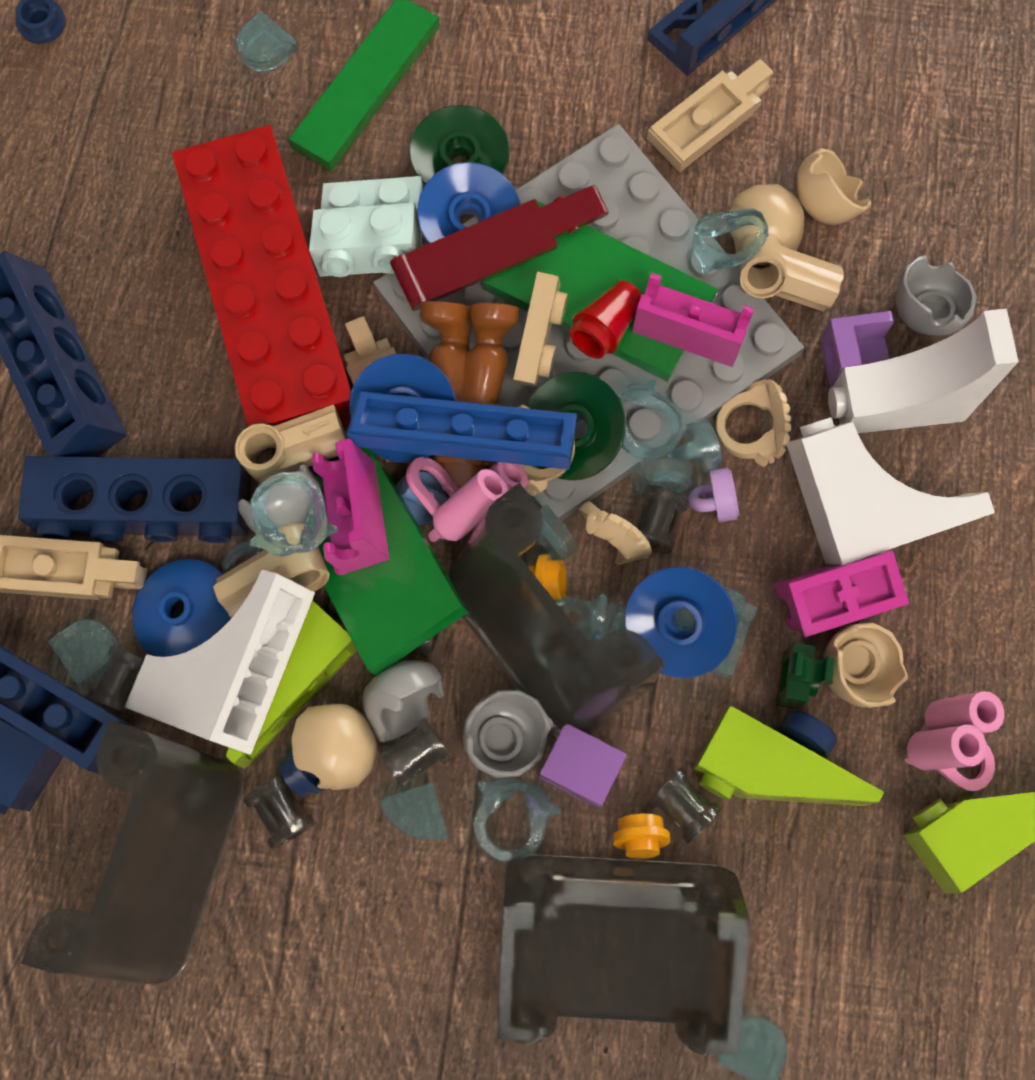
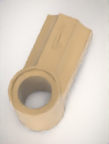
M753 233L746 237L739 245L738 265L740 283L748 295L761 299L776 295L823 312L828 307H832L839 294L840 285L844 277L841 266L783 247L779 238L771 233ZM758 262L772 263L767 268L759 269L752 267Z
M331 405L273 427L262 423L249 426L237 437L235 455L240 464L256 482L267 486L274 479L300 470L299 466L301 465L312 466V455L314 453L323 455L324 460L337 457L335 443L348 438L335 406ZM267 448H277L275 455L270 461L263 464L255 463L261 451Z
M292 523L274 530L265 540V550L216 578L217 584L213 585L217 600L225 608L230 618L235 615L248 597L261 570L277 573L313 592L319 590L327 583L330 574L309 525Z

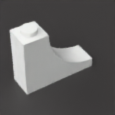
M1007 309L984 311L976 320L961 331L918 351L875 363L844 367L828 393V404L832 418H839L840 425L853 422L857 433L964 422L1019 362Z
M832 417L800 427L803 437L786 443L825 564L845 565L995 513L988 492L941 497L917 491L899 482L883 470L872 458L858 436L853 422L834 426Z
M261 570L242 606L230 621L209 640L190 651L174 656L156 657L146 654L125 708L209 741L251 755L315 592L277 573Z

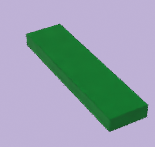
M394 0L290 136L289 143L291 149L332 172L440 28L439 17L409 0Z

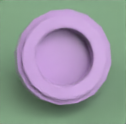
M725 467L709 470L711 484L701 485L693 489L687 498L689 506L698 512L717 510L719 523L737 520V517H740L731 469Z

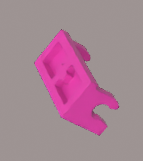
M651 272L645 295L641 296L637 306L632 332L733 367L755 308L744 305L742 313L661 286L662 276Z
M350 438L335 443L336 452L340 459L338 461H326L323 459V455L318 453L312 455L313 470L322 477L331 541V543L326 542L323 545L324 557L327 562L334 566V572L339 576L390 560L375 462Z
M883 551L845 565H827L773 582L776 596L782 601L785 600L790 610L791 616L785 619L787 625L792 630L800 631L802 637H808L909 604L893 551Z

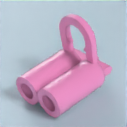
M415 458L406 471L408 486L433 516L434 529L428 534L432 542H436L439 539L449 541L462 539L472 529L484 524L528 485L527 474L520 464L495 462L489 469L480 470L460 489L448 472L439 463L430 458ZM420 470L431 473L438 480L442 489L450 497L445 503L440 505L434 498V494L425 488L419 477Z
M982 691L938 699L930 703L924 714L925 723L922 729L915 732L908 741L905 762L921 770H937L954 786L964 791H978L985 788L993 778L995 760L982 733L998 730L1003 724L1005 716L1001 701L996 695ZM981 763L980 773L975 779H967L957 771V768L975 766Z

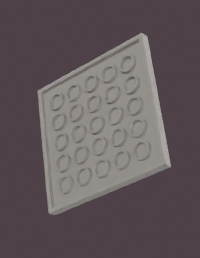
M620 124L609 129L518 188L516 192L520 199V204L536 199L547 205L559 196L564 195L566 197L591 185H596L609 214L587 224L588 226L718 289L712 302L713 304L742 313L744 305L755 309L733 367L685 351L668 382L613 354H605L601 359L591 358L582 353L573 344L569 332L552 324L548 345L556 346L554 363L549 378L540 376L538 388L547 380L563 373H588L605 381L615 390L623 404L626 415V432L622 447L608 467L600 473L583 480L567 481L555 479L548 482L547 488L542 493L532 496V501L552 527L576 512L583 503L592 501L716 415L724 404L737 394L745 392L752 383L769 378L798 358L805 348L765 299L754 298L743 290L740 283L738 266ZM475 216L463 225L469 227L478 223V219ZM395 273L385 274L373 282L376 293L424 357L430 361L432 348L441 342L440 333L421 320L419 316L420 309L415 311L411 309ZM483 281L438 300L439 302L458 303L472 307L474 303H498L515 306L485 291ZM521 308L519 311V322L503 339V347L508 354V362L498 406L519 407L521 404L527 405L530 397L538 389L517 384L513 380L528 312ZM473 325L469 337L470 350L476 345V332ZM584 420L577 422L575 439L581 438L586 433L587 425Z

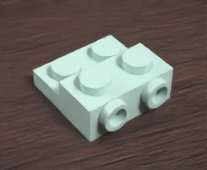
M422 176L323 183L321 209L313 211L309 252L319 276L345 277L352 274L382 272L393 274L394 271L390 265V261L393 258L422 247V233L417 215L419 197L424 188Z

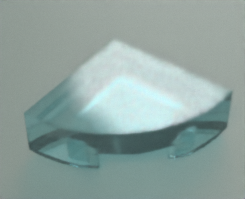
M433 783L379 799L380 806L387 818L407 835L427 841L449 839Z

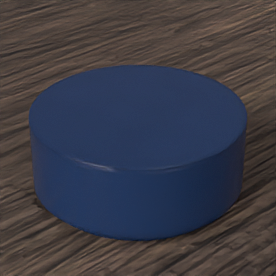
M801 711L788 712L777 732L825 759H828L837 744L836 735L830 727L816 717Z

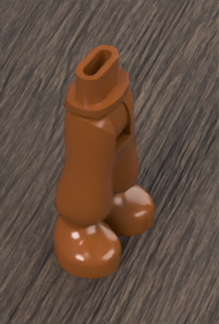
M439 301L420 303L419 316L426 325L437 330L441 335V342L435 345L430 352V362L435 364L447 376L454 389L456 401L498 405L508 362V354L503 347V339L519 322V307L498 303H474L472 307ZM473 325L476 332V345L470 350L469 337ZM435 456V461L442 463L441 466L448 472L459 488L482 470L483 466H490L491 462Z

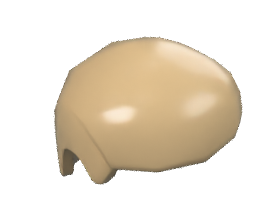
M819 148L811 152L801 163L796 177V191L799 202L814 220L828 225H838L862 214L871 206L869 198L857 200V193L863 182L860 178L846 175L843 163L833 151Z
M778 184L753 185L734 197L730 203V210L727 212V232L733 238L737 255L742 241L751 234L758 232L771 233L779 238L783 247L797 251L803 237L804 212L798 198ZM764 261L756 263L760 266L772 265V263Z
M873 622L851 624L841 628L833 635L823 653V660L827 657L836 659L833 684L829 685L833 694L856 707L873 708L895 703L896 699L893 697L895 692L908 679V674L903 665V651L891 631Z
M346 704L308 707L296 720L291 738L293 760L296 768L310 772L318 777L320 780L317 783L318 788H330L331 790L354 789L371 773L377 754L376 735L367 718L358 709Z

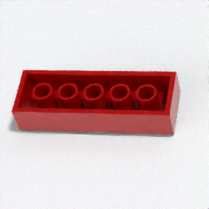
M271 124L173 151V160L247 426L262 423L273 427L331 405L335 406L342 425H349L351 421L349 403L352 390Z

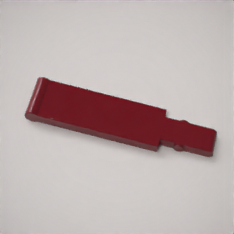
M591 185L566 197L564 195L559 196L552 203L539 207L536 199H532L411 252L399 255L390 261V265L411 309L415 311L420 309L421 302L438 301L555 250L558 245L555 238L567 233L573 234L580 227L607 216L609 211L596 185Z

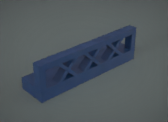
M684 0L648 31L647 40L685 75L689 76L777 0H720L703 15L702 5L708 0ZM674 28H686L679 34L678 44L674 43L667 36Z

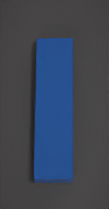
M359 391L347 437L358 447L569 470L577 426V414Z

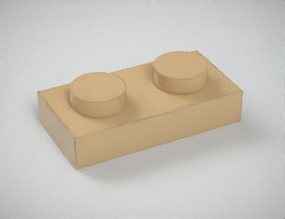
M541 272L536 274L513 378L517 384L538 388L540 376L550 377L556 352V346L548 345L552 323L562 324L568 293L560 292L559 276Z

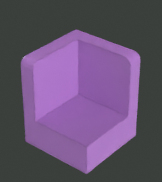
M891 311L830 319L820 339L830 387H833L844 367L859 366L889 359L885 335L894 323Z
M565 725L540 773L539 779L599 810L627 754L571 725Z

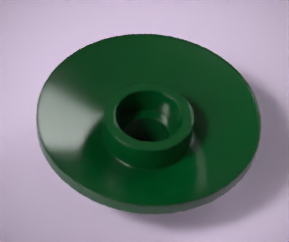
M453 105L438 109L425 117L412 135L410 159L414 172L417 176H422V181L426 185L429 179L438 171L457 164V162H453L454 158L464 156L469 159L466 162L484 164L504 174L510 157V146L506 131L494 116L477 107Z
M569 372L557 375L543 383L533 393L526 405L530 409L575 413L577 414V422L581 420L586 422V433L581 438L575 439V454L570 464V469L566 470L557 479L577 481L590 478L608 467L622 447L626 432V415L623 404L615 390L605 381L594 375L583 372ZM536 466V467L539 468V469H547V468H548V467H539V466Z

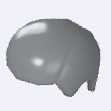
M925 255L916 258L905 266L895 294V305L898 315L909 329L934 336L951 335L961 330L972 318L977 301V296L970 280L955 271L953 263L947 262L940 266H931L928 264V259Z
M306 465L299 466L300 470L297 472H290L272 480L256 495L254 500L246 501L242 499L238 502V511L246 525L253 532L268 537L269 534L280 527L292 523L308 524L317 514L322 494L318 481Z
M425 660L398 661L375 676L365 687L362 696L363 711L380 742L392 741L408 733L429 717L428 695L433 693L439 698L444 696L442 677L435 665Z
M519 689L497 690L481 698L471 708L464 724L462 735L463 749L467 752L468 759L476 769L494 778L518 777L535 766L536 762H539L544 756L547 736L551 729L550 719L539 700Z

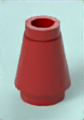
M620 280L574 315L572 320L573 326L569 330V336L573 344L582 353L594 359H601L605 354L614 353L636 313L642 296L640 291L630 282Z

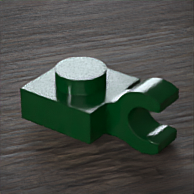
M792 643L783 652L776 706L798 710L809 702V696L816 697L820 685L833 684L836 659L827 657L824 660H815L816 646Z

